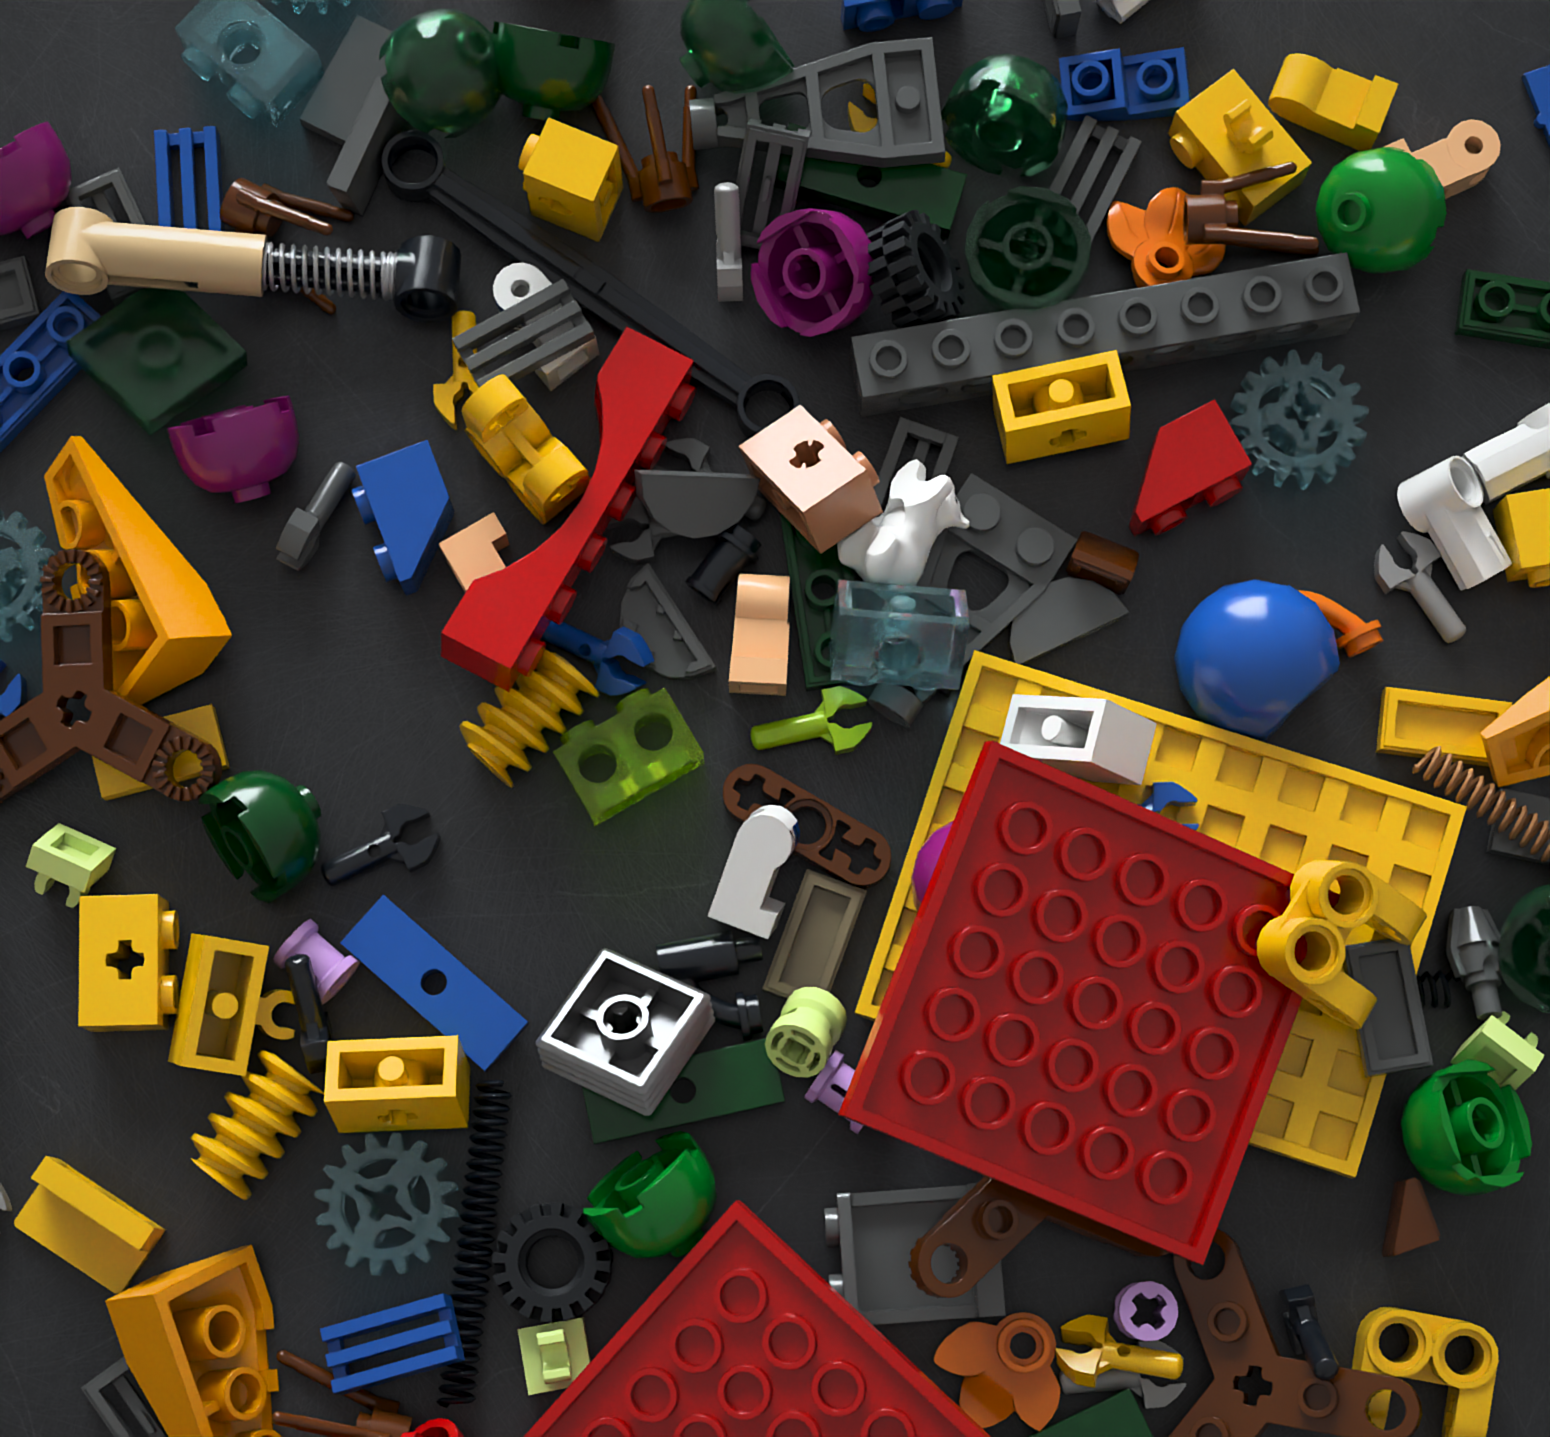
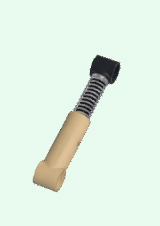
M69 207L60 210L54 215L45 276L48 282L57 289L78 295H91L101 292L107 285L263 297L268 285L273 292L277 290L278 286H281L283 292H287L290 286H292L295 293H298L301 287H303L306 294H309L312 288H314L317 295H320L323 289H326L329 296L337 290L340 297L348 291L351 298L359 292L362 299L366 298L368 293H371L374 300L379 296L383 297L385 301L389 299L394 301L396 310L403 316L414 321L431 323L444 321L455 315L458 303L462 255L460 249L453 242L436 236L410 238L401 244L398 253L395 252L393 254L390 251L386 254L382 251L380 257H375L373 250L369 252V256H363L362 249L358 251V255H352L350 248L347 250V254H341L339 247L335 253H330L328 246L324 249V252H318L317 246L313 247V252L307 251L306 245H303L302 251L296 250L294 243L291 245V250L285 249L283 243L280 244L279 249L273 248V243L268 242L267 235L115 223L106 214L95 209Z

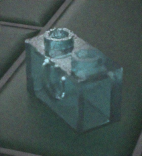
M201 0L175 27L184 48L183 53L180 55L183 61L202 79L209 81L214 75L230 89L226 93L227 97L246 116L255 119L260 114L275 127L324 75L317 51L256 0ZM256 48L260 50L258 57L248 64L232 62L236 53L242 49Z
M838 580L829 642L831 680L847 681L859 686H868L875 683L903 685L922 691H932L938 688L959 690L970 626L966 590ZM895 638L907 639V640L902 641V642H891V641H889V640H892V639H895Z

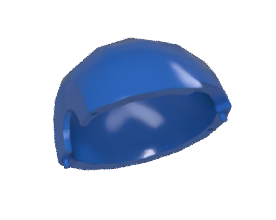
M1256 579L1222 586L1201 601L1181 627L1174 656L1181 693L1199 720L1262 742H1266L1302 702L1320 689L1338 671L1340 664L1334 629L1318 605L1290 585L1286 586Z

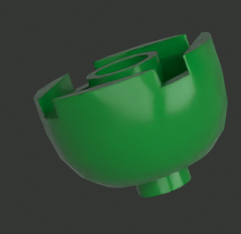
M1382 147L1354 153L1333 167L1321 185L1315 209L1318 231L1332 255L1347 252L1351 268L1373 274L1408 270L1428 257L1434 246L1430 245L1435 239L1437 228L1444 226L1447 212L1444 188L1433 167L1423 159H1416L1410 153L1403 152L1406 151L1403 149Z
M1467 1059L1432 1073L1419 1082L1404 1104L1401 1127L1406 1152L1421 1176L1439 1190L1465 1196L1481 1195L1519 1181L1524 1172H1516L1519 1169L1520 1160L1529 1157L1531 1154L1532 1140L1528 1117L1513 1087L1509 1084L1500 1088L1496 1081L1487 1075V1073L1493 1072L1495 1069L1485 1062Z
M679 1131L656 1139V1143L662 1150L647 1159L642 1160L638 1150L610 1170L591 1190L587 1199L594 1208H583V1213L598 1234L613 1248L634 1258L651 1259L671 1253L673 1257H680L690 1252L705 1235L702 1228L710 1219L717 1199L715 1178L705 1154L689 1133Z

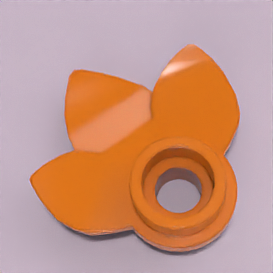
M1170 187L1161 190L1151 199L1146 210L1120 201H1113L1108 210L1106 224L1111 246L1131 261L1133 279L1138 288L1188 280L1192 276L1209 274L1223 260L1226 249L1224 244L1185 245L1183 236V205L1185 195L1189 194L1181 188ZM1158 262L1167 265L1169 268L1161 266L1160 264H1158Z
M1027 1312L1013 1313L1004 1317L996 1326L982 1322H968L949 1334L939 1345L933 1360L936 1365L948 1372L964 1377L960 1387L959 1407L981 1428L994 1426L1005 1420L1015 1411L1028 1426L1040 1431L1050 1421L1058 1408L1060 1385L1050 1367L1056 1352V1340L1047 1322L1035 1314ZM1021 1332L1029 1334L1035 1344L1033 1353L1023 1359L1014 1356L1010 1349L1011 1339L1014 1335Z

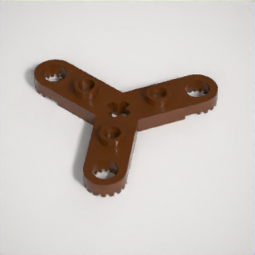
M78 549L58 551V554L48 559L49 562L42 568L44 571L43 576H40L43 597V614H41L43 692L0 721V803L80 750L133 779L147 784L167 797L178 801H198L204 792L220 782L222 763L217 750L206 740L113 690L111 594L108 569L104 562L93 553ZM80 564L83 565L84 569L88 570L87 576H90L88 580L90 588H86L87 593L82 594L81 598L71 600L62 589V577L70 566ZM86 694L87 698L84 706L92 711L90 719L88 721L76 720L72 725L73 713L66 708L67 702L70 698L81 699ZM187 750L197 754V758L202 761L200 766L203 767V770L200 771V774H202L201 778H198L196 780L198 782L192 784L191 787L181 786L173 774V765L176 758Z
M985 1176L948 1210L932 1229L922 1238H918L915 1247L911 1249V1261H908V1265L912 1271V1274H910L912 1280H915L917 1283L916 1287L919 1290H923L926 1293L925 1295L937 1298L958 1297L968 1292L1043 1220L1101 1243L1112 1245L1134 1254L1133 1256L1158 1257L1169 1252ZM943 1244L944 1246H950L952 1251H956L955 1257L959 1258L957 1266H960L959 1270H956L955 1273L957 1276L947 1283L939 1281L931 1268L932 1255Z
M1217 1229L1212 1242L1217 1243L1222 1248L1225 1255L1223 1270L1212 1279H1200L1194 1274L1191 1268V1261L1173 1254L1176 1275L1215 1379L1169 1437H1260L1271 1423L1342 1437H1411L1419 1428L1422 1417L1420 1398L1416 1391L1402 1379L1339 1367L1338 1374L1333 1379L1322 1381L1314 1376L1308 1361L1282 1357L1280 1355L1253 1281L1250 1279L1241 1255L1240 1248L1227 1233ZM1253 1367H1261L1262 1379L1272 1382L1271 1395H1260L1257 1405L1252 1406L1248 1404V1393L1238 1390V1381L1240 1377H1251ZM1384 1390H1392L1399 1394L1406 1407L1403 1422L1392 1430L1378 1428L1371 1421L1370 1415H1368V1406L1371 1403V1398Z

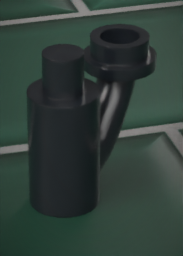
M732 930L655 944L660 972L709 994L715 1022L727 1027L741 1029L744 1041L751 1040V1034L763 1032L757 994L744 996L743 992L735 993L737 1004H733L706 992L698 983L739 975L738 965L762 961L763 955L759 936L733 939Z

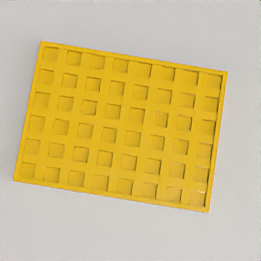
M974 650L869 967L855 1015L875 1021L918 912L914 906L911 883L917 852L932 832L954 820L984 742L993 740L1000 743L1013 694L1108 699L1157 723L1141 785L1093 782L1081 779L1135 804H1142L1152 795L1151 786L1153 782H1175L1193 794L1198 801L1195 806H1167L1161 811L1160 815L1180 824L1198 823L1199 826L1196 831L1293 874L1304 864L1313 860L1355 862L1365 866L1369 871L1417 904L1427 914V918L1410 945L1416 975L1467 806ZM1335 879L1331 883L1329 890L1340 894V887ZM1362 924L1351 930L1345 940V946L1389 938L1378 933L1368 925ZM1304 998L1302 999L1248 1145L1351 1179L1356 1177L1387 1074L1365 1077L1355 1028L1335 1020Z

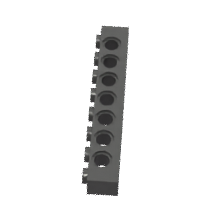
M1346 252L851 337L849 360L860 417L993 395L992 376L1114 350H1117L1123 373L1344 335L1350 330L1360 313Z

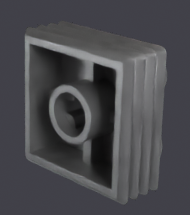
M604 948L599 951L536 1040L542 1067L642 1115L649 1116L654 1112L715 1022L714 1011L710 1002L711 997L699 989Z

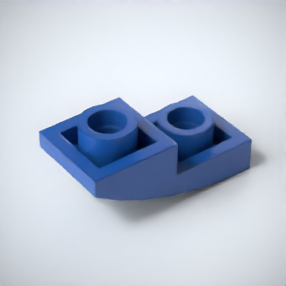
M1184 47L1124 57L1120 48L1059 58L1064 116L1066 120L1083 121L1086 115L1097 121L1174 116L1177 110L1191 101L1187 55Z

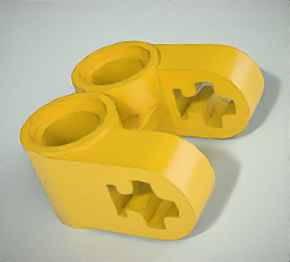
M502 374L490 379L468 398L462 407V415L467 427L465 432L468 438L489 465L501 477L506 479L519 500L541 524H546L586 491L591 480L588 470L567 446L552 436L540 416L506 375Z
M1313 860L1304 864L1295 873L1290 885L1291 902L1283 915L1270 920L1261 930L1257 940V956L1261 967L1270 976L1335 1020L1349 1027L1361 1029L1375 1006L1377 998L1368 989L1341 971L1346 958L1345 940L1353 928L1366 924L1395 942L1411 945L1427 918V914L1417 904L1369 871L1365 866L1355 862ZM1336 879L1340 887V898L1335 907L1332 908L1328 900V891L1331 883ZM1303 935L1307 942V953L1305 959L1298 964L1295 958V945L1297 940Z
M1380 1307L1369 1312L1360 1322L1356 1333L1351 1369L1449 1386L1442 1437H1486L1499 1363L1498 1347L1494 1338L1483 1327L1460 1319L1396 1307ZM1401 1323L1408 1332L1409 1346L1401 1357L1387 1359L1382 1355L1379 1348L1381 1332L1391 1324ZM1466 1336L1474 1347L1472 1363L1462 1371L1453 1372L1445 1361L1447 1344L1453 1338ZM1392 1390L1378 1392L1371 1398V1403L1368 1406V1415H1370L1371 1421L1382 1430H1384Z

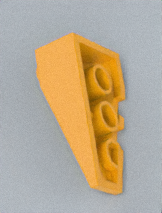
M71 436L44 475L59 543L65 550L78 549L93 553L106 565L110 576L113 690L142 705L203 674L231 638L232 634L207 583L82 436ZM75 564L78 583L70 587L73 600L81 598L82 594L87 593L86 588H90L88 583L90 576H87L88 570L84 569L83 565Z
M252 1245L241 1246L155 1275L105 1300L126 1363L168 1437H282L273 1430L271 1392L279 1391L277 1369H269L266 1330L274 1329L273 1305Z

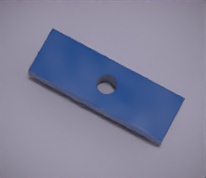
M63 291L0 355V453L117 333L109 322L77 294ZM34 368V373L28 380L17 381V377L23 369Z
M384 894L340 942L444 1036L458 1035L465 1054L485 1072L494 1065L529 1025L526 1019ZM435 973L445 975L447 985L444 991L438 995L427 994L425 991L426 979Z

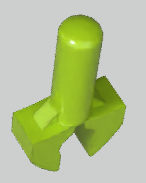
M842 686L821 690L823 702L814 713L755 725L750 731L751 742L754 748L763 750L821 738L833 745L835 755L852 752L868 736L872 728V722L856 725L848 729L842 728L836 723H828V721H832L837 712L842 709L866 706L867 699L859 693Z

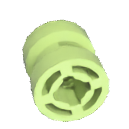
M803 987L795 990L788 997L780 1017L767 1034L765 1048L771 1062L782 1072L794 1077L808 1078L817 1075L825 1067L831 1056L833 1046L839 1041L847 1023L845 1008L835 996L820 988Z

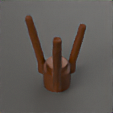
M651 85L643 87L642 94L653 154L641 159L642 169L638 171L610 110L600 94L592 105L609 142L619 146L620 163L629 183L632 201L638 202L643 200L644 210L650 213L673 211L692 203L691 191L698 190L699 185L695 170L696 150L693 148L689 100L697 99L696 87L688 85L684 93L682 162H679L676 152L667 151L654 88Z
M1290 161L1223 180H1201L1200 195H1185L1183 236L1185 245L1224 244L1281 253L1316 256L1319 253V240L1316 237L1238 228L1237 200H1225L1224 194L1293 174L1297 170V165Z
M240 177L230 186L224 197L220 209V220L222 223L235 228L236 233L267 235L268 238L277 232L282 221L328 236L333 232L332 225L297 210L345 222L352 221L354 213L332 204L283 192L266 183L259 186ZM301 287L300 292L327 314H334L336 312V305L324 294L317 295L314 288H312L309 294H306L303 287Z
M286 1350L277 1352L276 1358L280 1363L332 1390L330 1380H334L333 1373ZM364 1389L343 1395L373 1411L372 1414L359 1412L356 1426L280 1411L272 1415V1422L276 1425L328 1437H400L403 1433L410 1432L413 1420L412 1416L398 1413L399 1401L378 1397Z

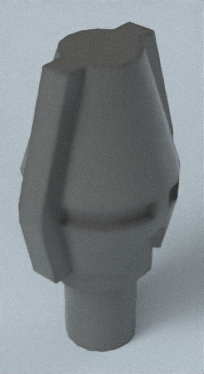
M1469 906L1461 909L1454 908L1449 912L1446 954L1455 978H1460L1461 982L1465 983L1467 991L1472 992L1477 1020L1486 1021L1491 1015L1499 1018L1503 1014L1497 987L1502 984L1501 979L1508 976V951L1488 909H1482L1479 906Z

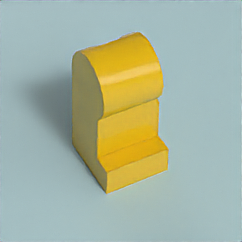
M1289 54L1285 57L1269 97L1268 106L1277 115L1292 123L1358 151H1365L1372 148L1381 130L1398 83L1377 75L1371 81L1340 68L1336 70L1324 61L1306 54Z

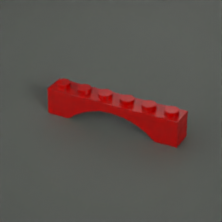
M629 327L625 328L597 375L594 406L599 426V455L596 469L581 501L561 528L535 551L502 570L472 581L441 632V657L508 692L519 674L526 677L531 676L546 647V643L540 640L551 621L558 625L563 622L577 595V590L571 588L582 569L589 573L594 570L608 541L607 538L602 536L603 532L612 518L619 522L624 519L635 499L636 487L632 485L635 480L634 469L641 470V468L652 470L655 467L667 442V437L661 434L671 418L680 422L687 413L697 390L696 387L690 385L694 360Z

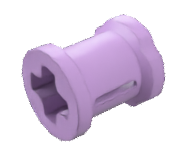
M309 919L300 925L282 944L273 960L280 969L285 968L286 959L295 954L308 955L323 1005L334 997L348 982L358 968L360 961L353 955L344 957L318 934V925L312 919Z
M837 1050L834 1051L804 1096L810 1103L819 1100L837 1113L840 1111L847 1093L845 1091L848 1090L855 1073L854 1069L843 1062L844 1055ZM847 1119L850 1121L849 1129L858 1135L864 1125Z
M1153 1281L1131 1283L1123 1287L1114 1299L1113 1321L1118 1330L1128 1338L1142 1341H1157L1167 1336L1176 1325L1178 1318L1177 1301L1172 1292L1162 1284ZM1136 1295L1142 1300L1156 1298L1159 1306L1153 1311L1154 1318L1157 1320L1154 1327L1148 1323L1133 1324L1130 1317L1137 1311L1135 1304L1132 1302Z

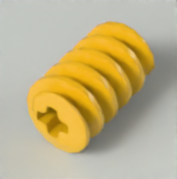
M544 650L536 667L537 671H533L530 677L519 674L516 679L519 690L511 688L508 692L498 686L495 687V694L502 706L501 709L486 702L478 705L477 711L485 725L484 727L469 721H463L459 726L467 743V748L484 766L510 788H513L514 784L506 770L509 765L526 772L532 768L524 752L527 746L543 753L549 750L541 731L545 727L562 735L567 731L559 715L560 710L565 709L578 716L584 713L576 693L581 690L597 698L600 696L596 688L563 657L548 650Z
M261 1050L257 1056L267 1071L265 1076L246 1071V1076H241L250 1091L248 1097L229 1091L224 1096L234 1113L232 1117L229 1118L213 1112L208 1115L207 1118L217 1133L216 1137L213 1139L194 1133L191 1137L192 1142L200 1153V1157L197 1160L192 1158L191 1160L218 1183L243 1200H248L252 1193L242 1176L245 1174L258 1179H265L269 1173L259 1155L262 1153L274 1158H281L285 1151L276 1134L281 1133L294 1138L298 1137L302 1131L292 1114L297 1112L314 1117L318 1110L309 1096V1092L314 1091L324 1095L321 1089L277 1055Z

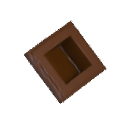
M1083 531L1079 536L1066 572L1075 578L1093 580L1115 594L1121 595L1125 593L1131 582L1139 559V553L1103 537Z
M1416 1177L1394 1183L1383 1242V1257L1399 1255L1438 1241L1439 1236H1441L1420 1179L1417 1180Z

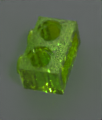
M665 687L654 694H651L648 688L641 689L629 695L615 706L619 714L598 726L595 725L593 720L585 721L560 737L563 746L553 751L554 756L594 827L705 763L704 752ZM649 722L665 724L672 731L670 742L660 750L651 751L644 749L636 741V735L643 725ZM597 753L607 754L617 763L613 776L601 783L590 782L581 775L583 762L589 756Z

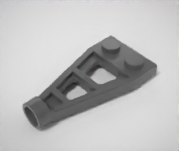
M932 37L868 43L715 94L714 98L689 100L694 150L720 147L742 148L749 118L760 120L759 109L765 101L799 94L806 98L808 105L809 125L804 129L811 131L806 152L807 158L880 168L945 162L946 152ZM857 81L866 82L871 85L875 93L878 120L873 129L867 132L839 130L825 122L822 117L821 102L830 90ZM726 114L728 117L727 125L717 127L716 116ZM758 140L756 151L768 152L770 142ZM782 145L781 154L792 155L793 147Z
M973 473L969 475L956 495L960 503L961 512L970 522V526L967 529L948 527L937 536L930 549L924 573L917 582L885 678L879 681L867 700L878 713L905 728H910L923 709L924 704L938 693L939 689L967 663H970L974 650L982 652L1011 626L1012 621L1045 591L1078 540ZM964 552H972L1007 574L1008 586L1005 591L981 610H970L951 598L948 592L947 585L954 562ZM934 609L945 610L962 621L967 627V634L964 639L942 661H935L918 650L916 646L917 637L929 613ZM897 683L909 684L913 688L914 694Z

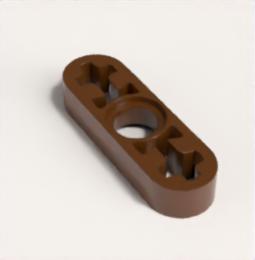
M758 764L741 765L727 776L723 785V803L728 814L737 822L743 824L754 811L763 806L754 803L748 811L739 807L741 795L734 790L739 783L750 786L755 779L760 780L764 783L762 794L768 800L779 805L781 793H785L793 798L784 806L792 814L802 809H811L819 813L824 819L826 827L824 835L812 844L798 843L792 854L835 879L861 889L876 886L887 875L891 864V850L886 839L877 831L764 766ZM836 825H841L849 830L842 836L841 842L851 848L859 850L865 842L875 847L872 858L880 864L875 871L865 867L859 875L852 873L849 870L851 858L836 848L833 860L830 861L820 856L830 846L834 838Z

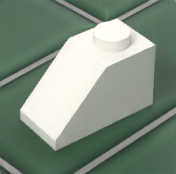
M1013 694L1000 744L1077 778L1093 782L1141 785L1157 723L1108 699Z

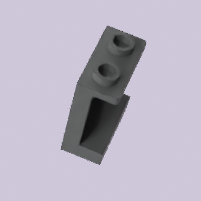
M977 1183L960 1186L862 1193H836V1207L824 1208L826 1247H839L841 1274L829 1275V1284L872 1325L1006 1316L1001 1260L968 1292L953 1298H937L925 1295L926 1293L923 1290H919L916 1287L917 1283L910 1276L912 1271L909 1268L908 1261H911L910 1252L915 1247L918 1238H922L942 1219V1216ZM944 1244L934 1251L931 1258V1268L939 1281L947 1283L957 1276L955 1273L956 1270H959L960 1266H957L959 1258L955 1257L956 1251H952L950 1246H944Z

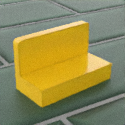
M45 1156L31 1176V1179L39 1183V1185L15 1218V1227L113 1293L119 1294L125 1291L166 1229L59 1158Z

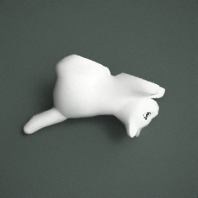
M917 459L908 462L895 475L891 482L888 504L884 513L879 517L871 519L868 523L837 543L838 558L841 564L856 570L869 587L884 597L880 624L884 640L888 646H894L898 640L907 593L913 590L923 575L930 549L937 536L948 527L967 529L970 526V522L961 512L960 503L955 495V487L951 478L946 475H939L929 481H925L926 467Z

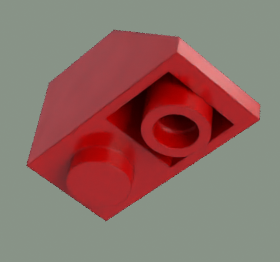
M1215 399L1159 428L1151 446L1128 526L1134 537L1149 529H1152L1155 536L1161 535L1184 522L1188 518L1185 512L1188 508L1204 500L1208 502L1210 507L1216 506L1230 499L1243 489L1240 481L1244 479L1252 463Z

